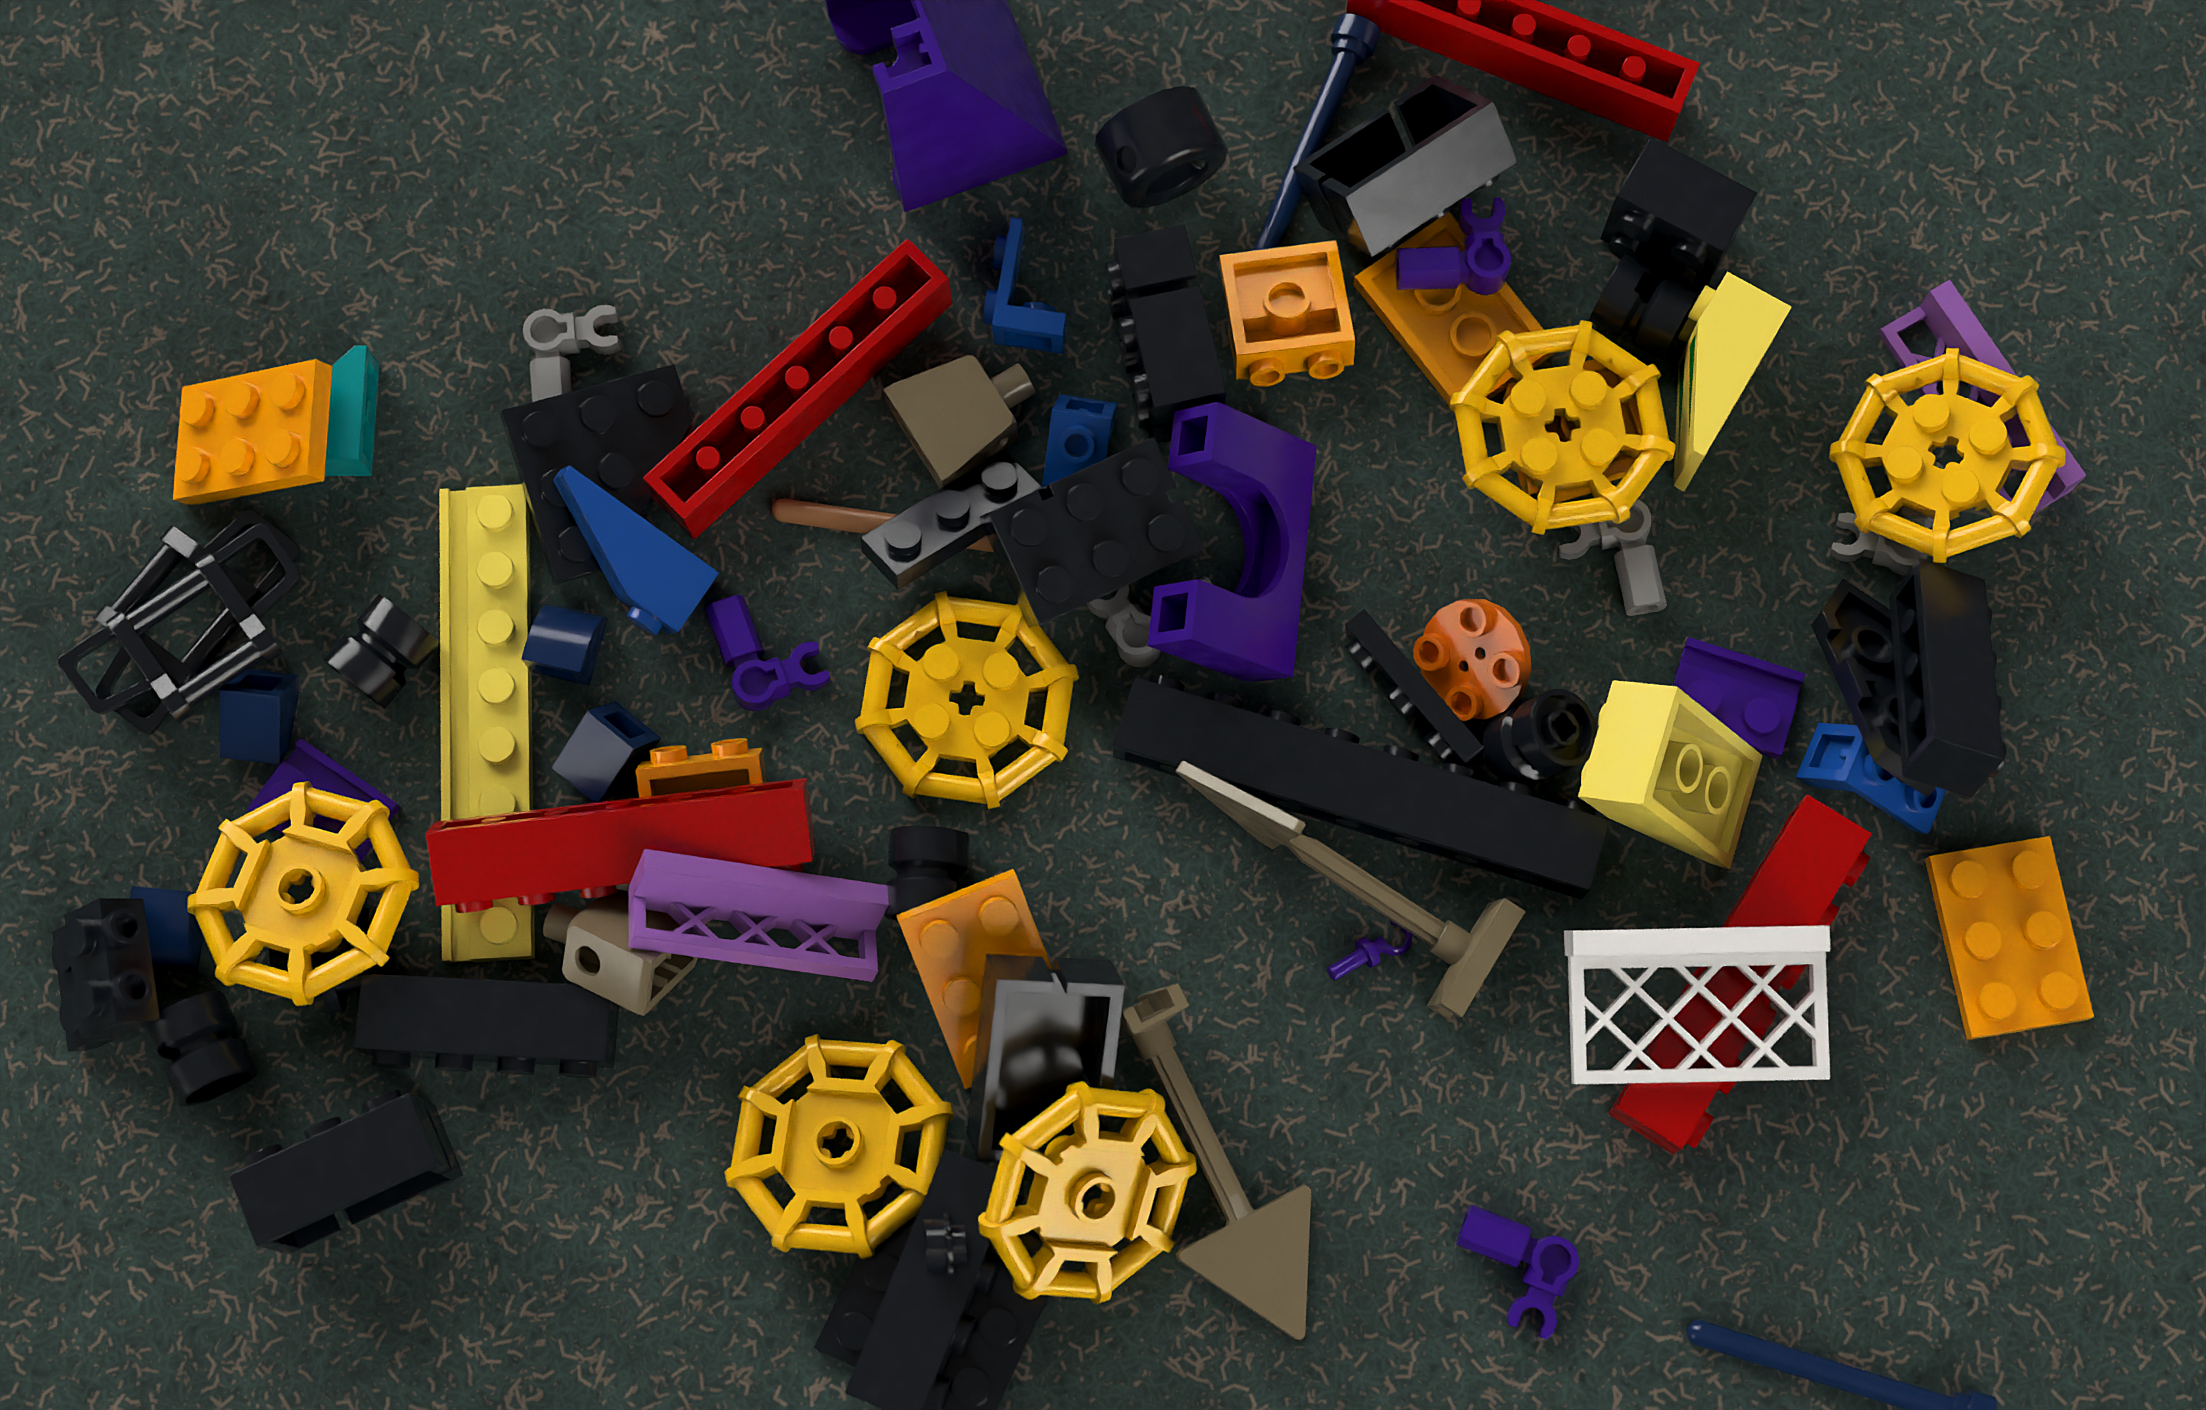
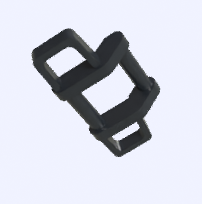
M251 510L241 513L205 547H202L186 534L170 525L159 538L163 542L162 546L110 607L104 604L93 618L105 627L107 626L105 621L120 611L127 615L151 597L182 558L197 567L194 563L196 560L208 552L213 555L237 538L244 530L258 523H263L269 527L294 563L300 557L301 551L293 540L258 513ZM278 561L258 586L255 587L226 564L221 566L250 608L271 591L285 575V568ZM225 605L180 660L145 633H142L140 636L169 676L177 681L176 685L179 687L206 668L240 625ZM123 646L97 685L96 696L99 699H106L114 695V686L132 659ZM163 702L158 705L149 717L145 718L138 716L125 705L114 710L145 734H151L156 731L170 714V711Z
M258 523L213 555L208 552L194 562L197 568L127 615L120 611L105 621L107 626L59 657L58 665L93 712L99 715L108 714L155 690L167 709L180 724L195 713L192 707L263 659L269 663L283 654L259 619L300 583L301 573L267 525ZM262 541L268 545L285 568V577L250 608L221 566L252 544ZM212 587L249 639L177 687L140 635ZM117 637L147 679L109 698L99 699L78 672L77 665L81 659Z

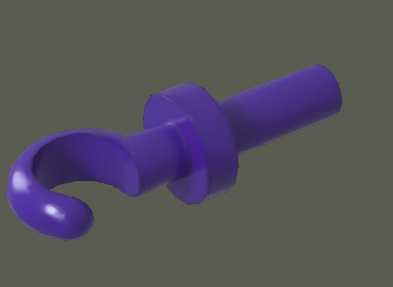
M1391 921L1390 924L1400 927L1405 933V941L1402 946L1393 947L1382 936L1372 941L1362 937L1355 942L1357 950L1327 967V973L1333 981H1336L1364 963L1369 968L1380 963L1379 954L1382 952L1389 956L1404 954L1412 943V933Z

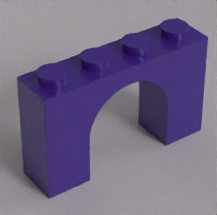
M1220 402L1174 411L1168 469L1215 489L1230 503L1243 531L1245 563L1241 579L1234 592L1200 579L1154 586L1148 637L1149 647L1242 681L1259 682L1293 677L1316 445Z

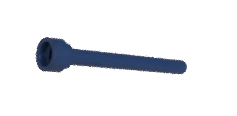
M1345 13L1341 14L1330 37L1333 44L1331 52L1335 57L1253 251L1280 247L1303 192L1293 167L1321 149L1355 66L1363 64L1365 58H1370L1376 49L1382 32L1375 23L1362 16Z
M1693 1321L1687 1328V1337L1694 1345L1901 1409H1997V1399L1995 1396L1968 1389L1965 1394L1954 1391L1952 1396H1947L1706 1321Z

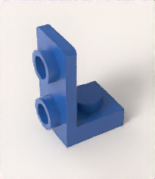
M1011 217L1008 235H997L993 269L1001 270L998 290L988 289L983 324L992 325L994 344L1064 354L1067 337L1066 313L1057 312L1053 306L1041 302H1026L1022 304V307L1013 306L1025 235L1023 218Z
M1059 394L1051 413L1042 488L1107 458L1109 439L1115 426L1118 403Z
M1818 723L1796 775V778L1815 788L1855 792L1909 829L1922 834L1929 833L1946 793V790L1936 787L1927 798L1876 764L1857 725Z

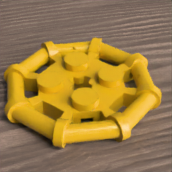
M1580 320L1579 325L1512 334L1509 330L1502 332L1495 337V346L1461 391L1455 392L1451 396L1449 408L1455 412L1466 474L1462 477L1468 489L1477 488L1532 527V533L1544 535L1545 530L1610 520L1616 524L1622 523L1630 518V508L1663 463L1672 460L1674 457L1676 445L1669 440L1657 381L1661 377V373L1655 364L1647 366L1592 328L1593 322ZM1571 350L1567 366L1533 370L1527 358L1528 356ZM1587 354L1624 380L1612 389L1606 384L1605 379L1599 373L1584 370L1582 367ZM1508 369L1518 381L1513 387L1511 394L1503 404L1487 399L1486 396ZM1634 397H1636L1643 435L1626 434L1621 404L1632 400ZM1561 415L1565 416L1568 421H1573L1577 429L1571 431L1570 441L1560 442L1558 434L1554 432L1547 433L1545 425L1552 423L1554 416ZM1482 422L1497 424L1502 453L1488 457ZM1619 453L1637 458L1616 487L1604 476L1606 469ZM1508 469H1512L1518 474L1522 471L1532 478V484L1540 489L1537 499H1534L1501 475ZM1589 487L1594 497L1553 504L1556 491Z
M1946 348V354L1883 376L1874 373L1864 382L1866 390L1840 439L1830 445L1829 459L1838 466L1855 511L1856 519L1854 525L1863 534L1872 531L1932 556L1933 563H1946L1947 557L2012 535L2021 538L2031 530L2029 521L2056 469L2065 465L2066 450L2058 446L2037 394L2039 384L2030 375L2021 378L1961 355L1959 348ZM1941 380L1943 381L1944 394L1924 395L1913 405L1907 406L1899 396ZM1960 380L2001 397L1991 408L1959 395ZM1884 410L1895 422L1883 444L1865 443L1879 415ZM2017 412L2030 446L2012 448L2008 439L2004 422L2014 417ZM1945 445H1953L1957 447V454L1964 457L1960 464L1949 462L1944 469L1935 466L1936 456L1932 452L1937 447L1943 448ZM1883 466L1884 472L1889 479L1891 490L1876 498L1864 467ZM2011 469L2026 470L2027 472L2011 502L1999 495ZM1904 506L1934 519L1933 530L1895 514ZM1975 507V511L1986 508L1992 515V517L1950 531L1949 520L1960 517L1959 512Z
M946 591L934 593L935 599L881 638L873 637L867 646L871 655L860 717L855 719L857 733L865 734L903 785L902 793L914 799L917 795L987 804L988 809L1000 807V800L1055 760L1062 762L1068 750L1064 743L1073 683L1079 679L1077 667L1066 661L1040 626L1028 627L1018 603L1011 605L947 596ZM956 621L1001 628L995 642L958 637ZM940 625L945 639L943 643L930 647L918 661L913 660L903 652ZM1017 637L1043 669L1042 671L1026 677L1019 668L1016 659L1007 652ZM894 668L899 672L909 675L905 704L903 708L886 709L892 670ZM964 685L975 686L976 695L985 697L983 706H973L970 715L959 714L958 704L950 702L952 693H961ZM1048 691L1042 731L1025 725L1030 693ZM908 723L917 733L927 748L926 752L917 762L914 761L891 729ZM1017 739H1020L1031 748L994 775V770L989 760L999 750ZM940 758L976 763L978 778L935 773L934 771Z
M309 781L294 783L292 790L232 822L225 819L218 827L222 832L197 891L189 895L187 899V911L195 915L217 966L215 977L225 986H232L237 983L292 999L296 1006L311 1005L315 996L376 964L382 968L390 959L386 953L410 893L419 887V873L411 869L388 820L389 808L379 800H373L369 803L313 788ZM316 814L346 822L338 834L313 827ZM290 819L291 826L282 831L286 836L272 843L267 839L257 843L253 839ZM366 839H370L382 868L366 871L354 849ZM242 851L247 857L234 888H226ZM306 877H313L311 880V886L314 888L312 895L302 903L295 904V899L288 894L289 888L292 884L296 886L302 885ZM369 892L383 893L368 932L365 934L355 924ZM238 909L246 922L243 924L247 932L234 942L223 915L228 911ZM343 938L354 947L313 969L312 954L334 950L339 946ZM264 947L289 954L288 971L254 962V960Z
M818 1034L806 1037L804 1046L753 1086H744L738 1095V1099L742 1101L731 1167L724 1174L727 1186L736 1188L772 1236L773 1247L782 1252H787L791 1248L857 1253L861 1259L874 1256V1249L919 1213L945 1149L948 1123L955 1116L951 1103L942 1101L906 1056L905 1045L893 1039L886 1044L821 1039ZM830 1065L868 1068L864 1080L831 1078ZM811 1072L814 1082L806 1087L809 1092L796 1102L792 1098L785 1105L776 1100ZM893 1079L915 1107L896 1114L880 1092L888 1081ZM764 1118L776 1120L771 1154L758 1156ZM844 1128L846 1129L847 1137L854 1141L849 1151H844L842 1157L833 1158L832 1153L828 1149L823 1148L824 1140L834 1139L837 1129ZM922 1130L916 1173H914L910 1169L900 1166L904 1134ZM777 1173L784 1177L796 1194L785 1210L762 1182ZM891 1182L905 1190L904 1193L868 1221L862 1207L866 1202L879 1199ZM812 1207L845 1209L846 1221L849 1227L806 1223Z
M1084 1081L1068 1085L1066 1094L1016 1133L1010 1135L1006 1132L999 1143L1004 1148L987 1210L979 1216L978 1222L980 1234L990 1239L1013 1277V1288L1016 1293L1029 1300L1039 1295L1089 1298L1094 1304H1100L1110 1300L1112 1291L1163 1250L1167 1253L1171 1251L1176 1243L1172 1239L1187 1182L1189 1177L1196 1173L1197 1167L1195 1155L1186 1151L1164 1110L1165 1100L1152 1089H1145L1135 1093L1091 1088ZM1098 1115L1127 1118L1120 1133L1099 1131ZM1073 1123L1075 1133L1072 1136L1055 1138L1047 1146L1044 1155L1037 1150L1057 1133ZM1150 1137L1160 1156L1157 1161L1147 1165L1142 1158L1145 1155L1141 1147ZM1027 1165L1035 1171L1027 1204L1014 1207ZM1096 1185L1102 1190L1100 1199H1091L1087 1209H1083V1203L1081 1202L1083 1195L1091 1186ZM1157 1188H1159V1192H1158V1195H1157V1199H1156V1202H1155V1206H1154V1209H1153V1213H1152V1216H1151V1220H1150V1222H1149V1221H1148V1218H1149V1215H1150V1211H1151V1207H1152L1153 1200H1154V1197H1155V1193H1156ZM1034 1230L1039 1235L1044 1244L1033 1258L1030 1257L1018 1236ZM1140 1236L1129 1246L1123 1249L1119 1254H1117L1115 1257L1109 1260L1113 1255L1117 1253V1251L1113 1249L1112 1246L1119 1242L1122 1238L1126 1237L1129 1241H1132L1136 1237ZM1064 1260L1085 1262V1268L1082 1269V1272L1060 1270Z

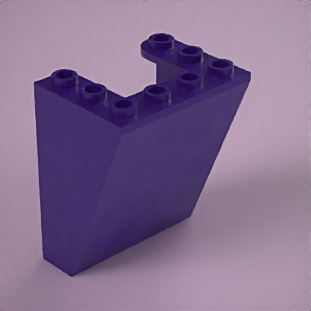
M824 0L826 13L836 39L844 49L854 54L866 55L895 46L898 53L896 61L890 67L886 68L884 62L873 65L872 70L881 95L894 164L892 169L893 183L904 212L1068 154V149L1007 0Z

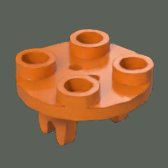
M1462 599L1439 609L1425 626L1423 636L1416 640L1413 647V658L1420 667L1424 679L1461 721L1492 718L1511 709L1525 693L1531 674V656L1528 641L1521 625L1505 608L1486 599ZM1481 648L1485 650V657L1481 654ZM1465 661L1468 663V670L1464 667Z

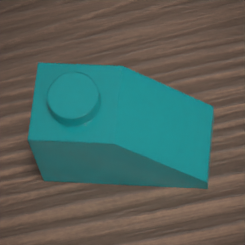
M355 345L332 365L325 476H372L379 363L367 346Z

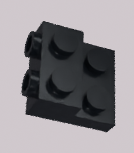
M98 898L64 915L65 926L52 931L54 942L52 946V962L58 972L62 1003L60 1007V1022L66 1033L68 1052L87 1051L98 1048L160 1021L143 898Z

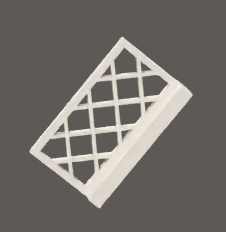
M1830 926L1564 931L1565 956H1568L1572 1084L1830 1079L1825 953L1830 951ZM1809 964L1810 991L1792 1008L1768 983L1785 965ZM1751 965H1772L1761 977L1749 967ZM1709 966L1697 979L1685 968ZM1722 966H1736L1754 984L1730 1010L1704 986ZM1658 967H1672L1691 985L1667 1011L1640 987ZM1608 968L1627 986L1603 1013L1584 996V969ZM1621 968L1645 969L1632 980ZM1761 991L1787 1015L1763 1041L1737 1018ZM1697 992L1723 1016L1699 1043L1673 1019ZM1634 993L1660 1017L1636 1044L1609 1020ZM1810 1005L1811 1025L1801 1016ZM1585 1008L1596 1018L1587 1030H1585ZM1794 1022L1812 1039L1813 1066H1788L1770 1049ZM1732 1024L1756 1049L1739 1067L1725 1068L1706 1049ZM1666 1025L1692 1048L1691 1052L1674 1069L1659 1068L1642 1051ZM1604 1026L1629 1051L1611 1070H1587L1586 1043ZM1764 1055L1776 1067L1753 1066ZM1701 1056L1712 1068L1689 1067ZM1636 1057L1648 1068L1625 1070Z

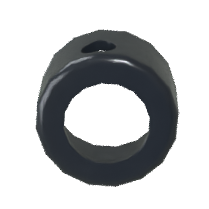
M1178 86L1158 91L1122 109L1104 124L1097 133L1094 144L1121 199L1132 208H1149L1161 205L1194 190L1215 175L1224 164L1228 152L1227 145L1201 94L1194 87ZM1196 160H1206L1204 166H1201Z

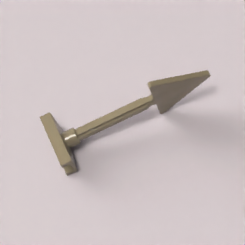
M1185 761L1180 763L1175 772L1259 842L1271 849L1280 845L1287 846L1302 863L1430 945L1429 951L1450 964V967L1435 990L1427 1007L1448 1020L1453 1014L1459 1018L1463 1017L1526 911L1508 899L1502 898L1487 904L1470 933L1450 920L1444 923L1323 843L1301 835L1306 826L1303 821Z
M1178 983L1148 991L1137 997L1138 1003L1122 1008L1118 1038L1131 1035L1143 1061L1149 1060L1227 1220L1226 1225L1180 1249L1176 1254V1258L1179 1262L1287 1335L1301 1340L1305 1336L1311 1189L1308 1186H1299L1255 1210L1252 1209L1173 1048L1177 1043L1166 1021L1189 1007L1187 1000Z

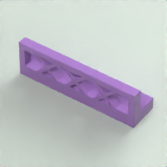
M1950 280L1931 290L1919 307L1884 326L1878 332V335L1902 369L1932 359L1911 353L1898 335L1924 320L1937 339L1934 357L1943 355L1944 351L1946 352V348H1959L1961 355L2016 375ZM1937 382L1916 389L1921 397L1927 394L1940 395L1936 390ZM1968 384L1971 388L1969 399L1977 402L1978 398L1981 404L1991 408L2001 397ZM2017 412L2014 417L2004 422L2008 439L2012 448L2030 446ZM2051 424L2050 426L2058 446L2066 450V460L2064 466L2056 469L2034 513L2070 493L2086 476ZM2014 469L2018 471L2027 472L2026 470ZM2002 486L1999 495L2011 502V497Z
M644 849L629 885V948L873 982L878 972L876 929L889 906L888 886ZM646 910L667 912L681 926L673 932L646 928ZM713 919L728 921L742 935L735 940L721 939L707 928L705 924ZM773 928L789 930L803 944L796 949L779 947L766 933ZM832 937L858 940L859 958L840 956L826 941Z

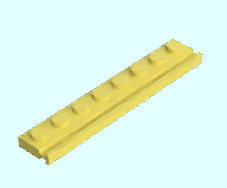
M522 484L466 487V490L463 491L439 489L441 821L533 810L532 680L530 670L521 659L531 629L529 505ZM517 897L494 899V906L492 908L478 912L457 913L455 904L441 906L442 961L445 964L457 962L535 959L534 905H518Z

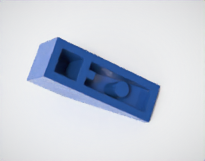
M570 465L561 469L553 481L615 596L620 602L630 608L626 617L636 626L653 636H656L660 630L667 634L679 632L719 572Z

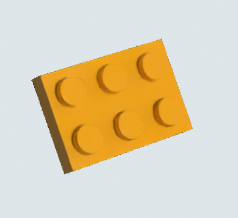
M1448 212L1397 248L1457 246L1459 251H1465L1464 240L1467 235L1462 232L1459 223ZM1397 248L1354 278V287L1448 405L1450 404L1452 394L1461 391L1495 346V337L1506 330H1509L1512 334L1544 330L1506 282L1499 291L1489 295L1476 294L1469 290L1464 283H1459L1457 289L1397 290L1395 274ZM1554 353L1528 356L1527 358L1534 369L1554 355ZM1508 369L1486 396L1487 399H1491L1507 388L1508 384L1517 381Z
M312 359L182 387L173 500L183 504L198 505L323 482L325 478L333 366L320 360Z
M2050 836L1932 855L1925 859L1967 1040L2094 1018Z
M1014 869L896 915L965 1089L972 1087L986 954L1043 957L1048 969H1052Z

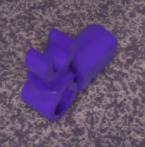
M1471 198L1463 199L1458 222L1462 232L1467 235L1464 240L1465 251H1459L1457 246L1397 248L1395 257L1397 290L1457 289L1459 283H1464L1469 290L1476 294L1489 295L1499 291L1505 284L1511 264L1510 251L1505 246L1504 235L1500 232L1506 213L1502 198H1494L1491 207V217L1486 219L1474 215Z
M734 595L713 602L706 607L705 612L724 664L728 668H735L732 677L734 698L738 705L745 710L761 711L771 706L774 701L790 696V690L800 687L804 690H817L830 682L828 670L810 675L801 668V663L805 659L820 653L817 642L808 641L799 644L792 651L790 657L779 661L778 657L766 661L759 660V657L764 654V649L745 598L742 595Z
M1471 1204L1464 1217L1456 1245L1513 1268H1517L1520 1261L1528 1263L1522 1282L1528 1284L1526 1292L1510 1304L1507 1311V1324L1517 1327L1524 1310L1531 1307L1537 1308L1543 1318L1538 1336L1548 1340L1554 1333L1557 1325V1315L1552 1306L1556 1295L1563 1297L1568 1281L1578 1270L1579 1256L1576 1248L1570 1241L1559 1236L1548 1235L1540 1237L1538 1240L1530 1237L1531 1227Z

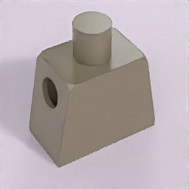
M974 355L963 356L893 383L883 389L888 409L939 489L1001 453L1018 439L1017 422L1009 409L1036 394L1028 375L1020 364L1017 363L989 379Z
M617 889L615 894L597 897L584 910L556 902L550 908L543 926L545 937L565 944L562 972L567 980L642 1016H645L695 967L698 957L629 948V892ZM646 910V928L673 932L681 926L667 912Z

